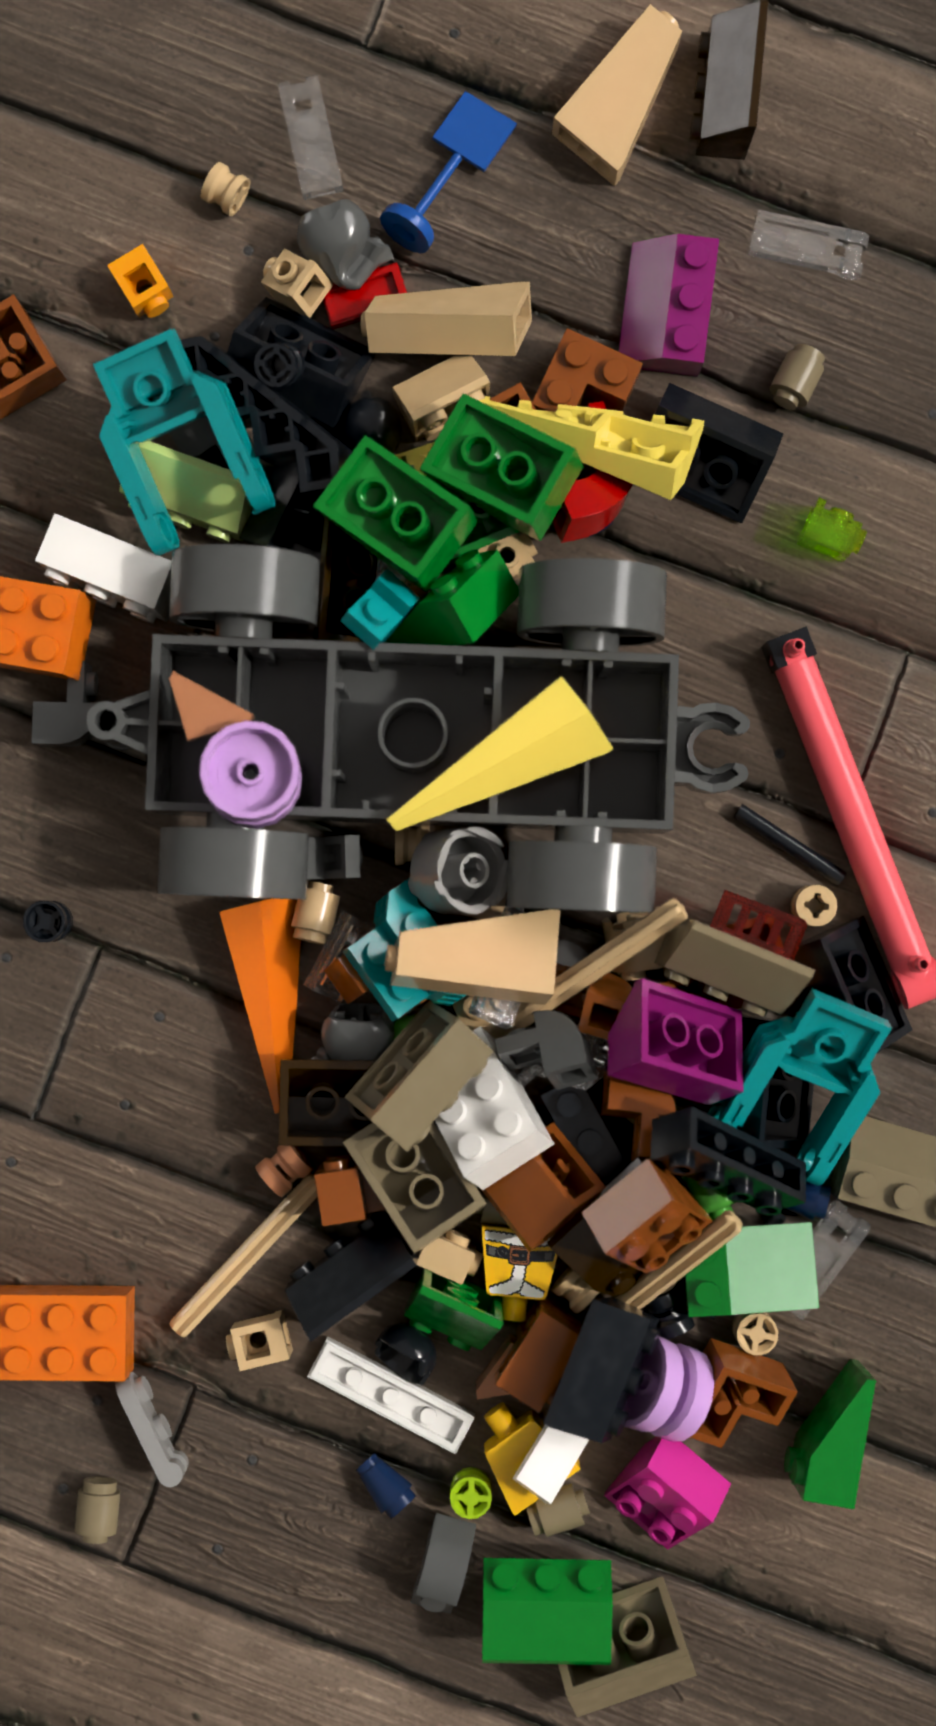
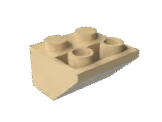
M455 355L392 387L394 400L416 442L423 438H426L427 441L437 439L463 393L478 401L485 399V396L490 397V381L472 355Z

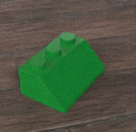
M484 1558L482 1663L611 1665L613 1608L611 1560Z

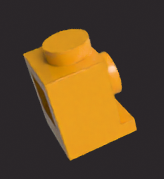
M143 244L107 265L138 318L144 314L149 318H153L167 310L169 307L167 300L174 296ZM146 284L152 286L139 294L141 286Z

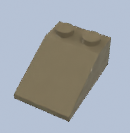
M371 1123L343 1142L413 1254H416L468 1219L487 1204L476 1186L464 1178L446 1141L434 1123L430 1125L427 1136L419 1144L413 1145L408 1152L374 1123Z

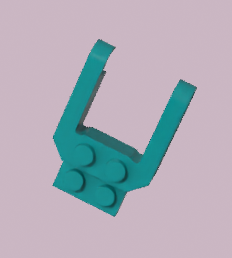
M169 329L93 364L111 404L109 414L105 416L99 437L144 538L156 556H161L179 548L180 543L175 526L139 448V443L154 440L203 418L205 414L234 479L239 478L244 492L254 509L252 513L256 515L275 506L272 488L259 458L255 457L253 444L227 384L199 371H193L175 329Z
M409 878L376 902L373 921L375 929L343 951L346 958L392 1022L424 999H429L436 1004L451 1006L467 996L391 986L392 972L385 971L388 944L395 945L402 931L438 926L426 908L418 904L417 899L419 898L414 896L409 890Z
M811 989L795 1018L785 1016L757 1027L743 1051L744 1092L713 1103L707 1114L735 1128L738 1125L742 1127L778 1066L786 1073L835 1092L797 1155V1159L806 1162V1182L820 1186L828 1178L880 1094L870 1063L892 1027L887 1019Z

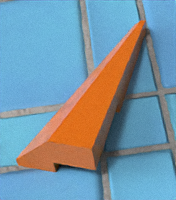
M271 898L219 911L275 1114L279 1113L281 1059H293L302 940L293 938L295 928L291 927L297 899Z

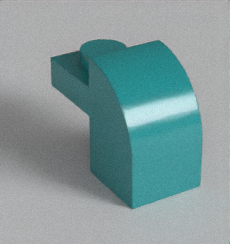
M386 570L372 587L347 611L341 622L374 650L380 643H384L401 625L421 598L390 570Z

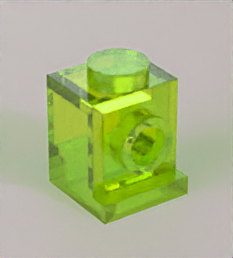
M819 497L810 509L797 544L843 562L851 555V552L858 554L867 531L861 529L862 523L853 520L854 515L836 507H832L830 510L825 509L827 500Z

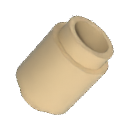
M314 881L309 882L306 899H297L291 923V927L295 928L293 938L315 944H326L327 935L332 936L340 896L333 894L334 886Z

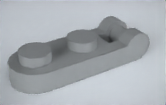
M130 1372L126 1381H115L118 1398L159 1482L165 1487H175L181 1482L188 1468V1457L184 1452L174 1449L169 1439L172 1437L170 1425L162 1413L157 1414L151 1402L153 1392L148 1380L143 1375L138 1377L134 1372Z

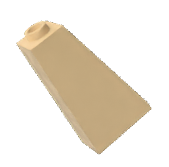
M651 4L555 115L553 120L552 135L613 186L621 179L678 50L682 30L671 14L666 11L660 12Z
M513 282L375 296L366 311H363L361 315V333L363 337H367L369 353L516 356L532 323L530 282Z
M549 909L402 931L395 945L388 944L385 971L392 972L391 986L546 1005L554 995L560 910Z

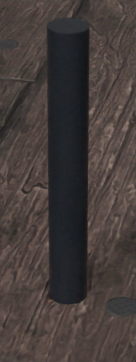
M741 804L733 816L836 886L846 876L847 872L746 805Z

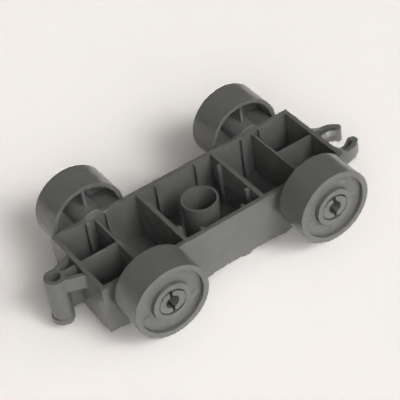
M209 544L179 548L172 552L169 620L186 627L214 631V636L153 634L150 690L117 702H98L91 707L86 718L87 728L90 733L106 742L112 748L124 751L131 750V747L147 754L145 810L161 815L206 817V827L160 828L157 894L306 899L309 834L264 830V827L258 829L238 827L222 818L208 800L200 777L202 754L213 736L194 742L187 740L169 680L173 671L252 713L255 716L253 722L266 723L283 732L294 746L302 774L301 791L293 809L282 818L283 820L390 824L387 819L562 676L590 711L613 749L605 755L595 757L519 787L415 824L554 830V841L509 842L507 907L652 913L655 910L657 847L612 843V832L664 834L673 830L674 786H685L691 791L704 794H716L733 789L748 777V769L743 764L726 763L719 768L712 769L701 765L693 752L694 740L704 730L714 729L721 731L726 736L732 737L744 734L750 727V720L747 716L733 706L716 702L699 704L694 708L677 706L679 654L619 652V647L649 645L665 639L667 572L654 565L617 559H550L531 562L520 567L517 635L530 641L561 645V650L380 643L373 650L365 642L272 639V634L303 633L317 628L320 577L319 559L297 551L254 545ZM253 769L244 773L247 780H254L259 775L255 774Z

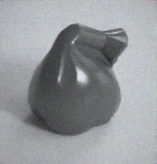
M342 199L316 208L300 218L297 244L301 254L306 260L309 261L311 259L315 261L329 280L340 288L354 291L360 289L377 267L394 259L388 244H384L379 237H370V223L364 211L351 200Z
M343 1003L337 1005L323 1021L321 1027L323 1046L318 1049L317 1055L312 1057V1059L377 1060L393 1042L395 1021H391L380 1004Z

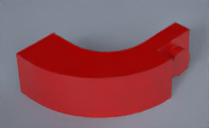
M604 401L587 405L590 408L607 409ZM594 468L595 473L591 476L576 480L552 521L560 542L565 543L587 538L607 527L621 511L633 484Z

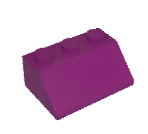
M673 234L632 243L618 352L642 362L641 370L698 377L704 364L719 239Z
M644 978L636 980L608 1034V1076L706 1105H711L744 1092L742 1011Z

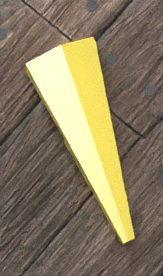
M489 396L479 400L575 448L582 463L669 500H672L685 483L704 427V421L699 419H692L689 426L665 424V416L653 414L651 421L626 416L623 414V411L558 404L556 412L532 409L531 401L519 400L517 407L491 401Z
M561 676L403 805L387 821L397 832L595 757L605 755L613 747L590 711Z

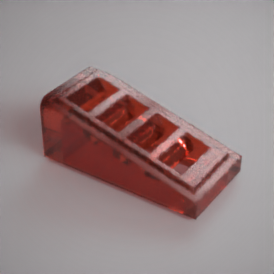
M724 890L710 927L794 961L806 931L807 922L802 918ZM736 904L742 908L734 928L731 929L726 927ZM751 911L758 913L750 935L743 933ZM767 918L773 919L774 923L767 940H760L759 938ZM785 924L791 928L784 946L781 948L776 946V943Z

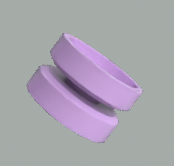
M243 721L226 726L211 738L202 754L200 777L205 794L220 816L238 827L258 829L276 824L291 812L300 796L302 774L295 748L283 732L266 723ZM253 769L254 773L259 775L254 780H247L244 773Z
M660 1336L651 1355L645 1354L640 1370L644 1371V1377L635 1396L629 1394L623 1409L628 1412L624 1427L640 1432H650L656 1437L672 1442L685 1441L694 1435L703 1424L712 1404L715 1385L713 1367L707 1355L698 1349L681 1343L675 1344Z

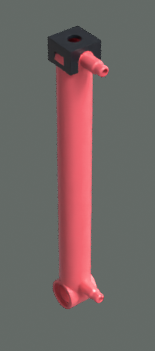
M807 626L767 641L761 647L771 674L776 673L891 967V979L898 997L907 1010L936 999V960L930 955L814 659L817 652Z

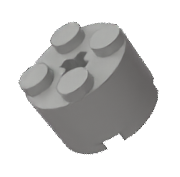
M480 827L450 828L428 832L423 836L412 856L411 876L408 881L409 890L427 908L440 914L482 913L491 906L497 905L507 892L508 860H505L500 848L504 846L495 834Z

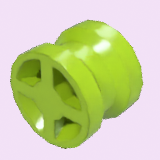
M469 1467L458 1471L452 1478L450 1502L455 1513L462 1518H479L490 1508L492 1489L487 1474L480 1469Z

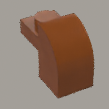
M556 963L555 977L570 967ZM609 972L554 1010L580 1017L578 1026L580 1032L608 1040V1034L632 987L624 979Z
M607 1070L603 1078L601 1115L634 1119L631 1161H634L637 1157L643 1160H651L652 1119L676 1111L672 1094L608 1076Z

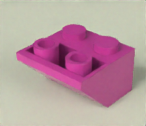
M654 1437L643 1445L609 1486L604 1496L616 1506L621 1514L631 1518L648 1533L653 1541L663 1545L668 1550L714 1522L731 1483L683 1442H672Z

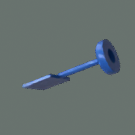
M465 91L432 138V140L454 154L415 209L402 203L389 204L380 216V221L386 233L395 242L411 252L426 253L434 241V232L423 214L462 159L485 172L516 128L517 123Z

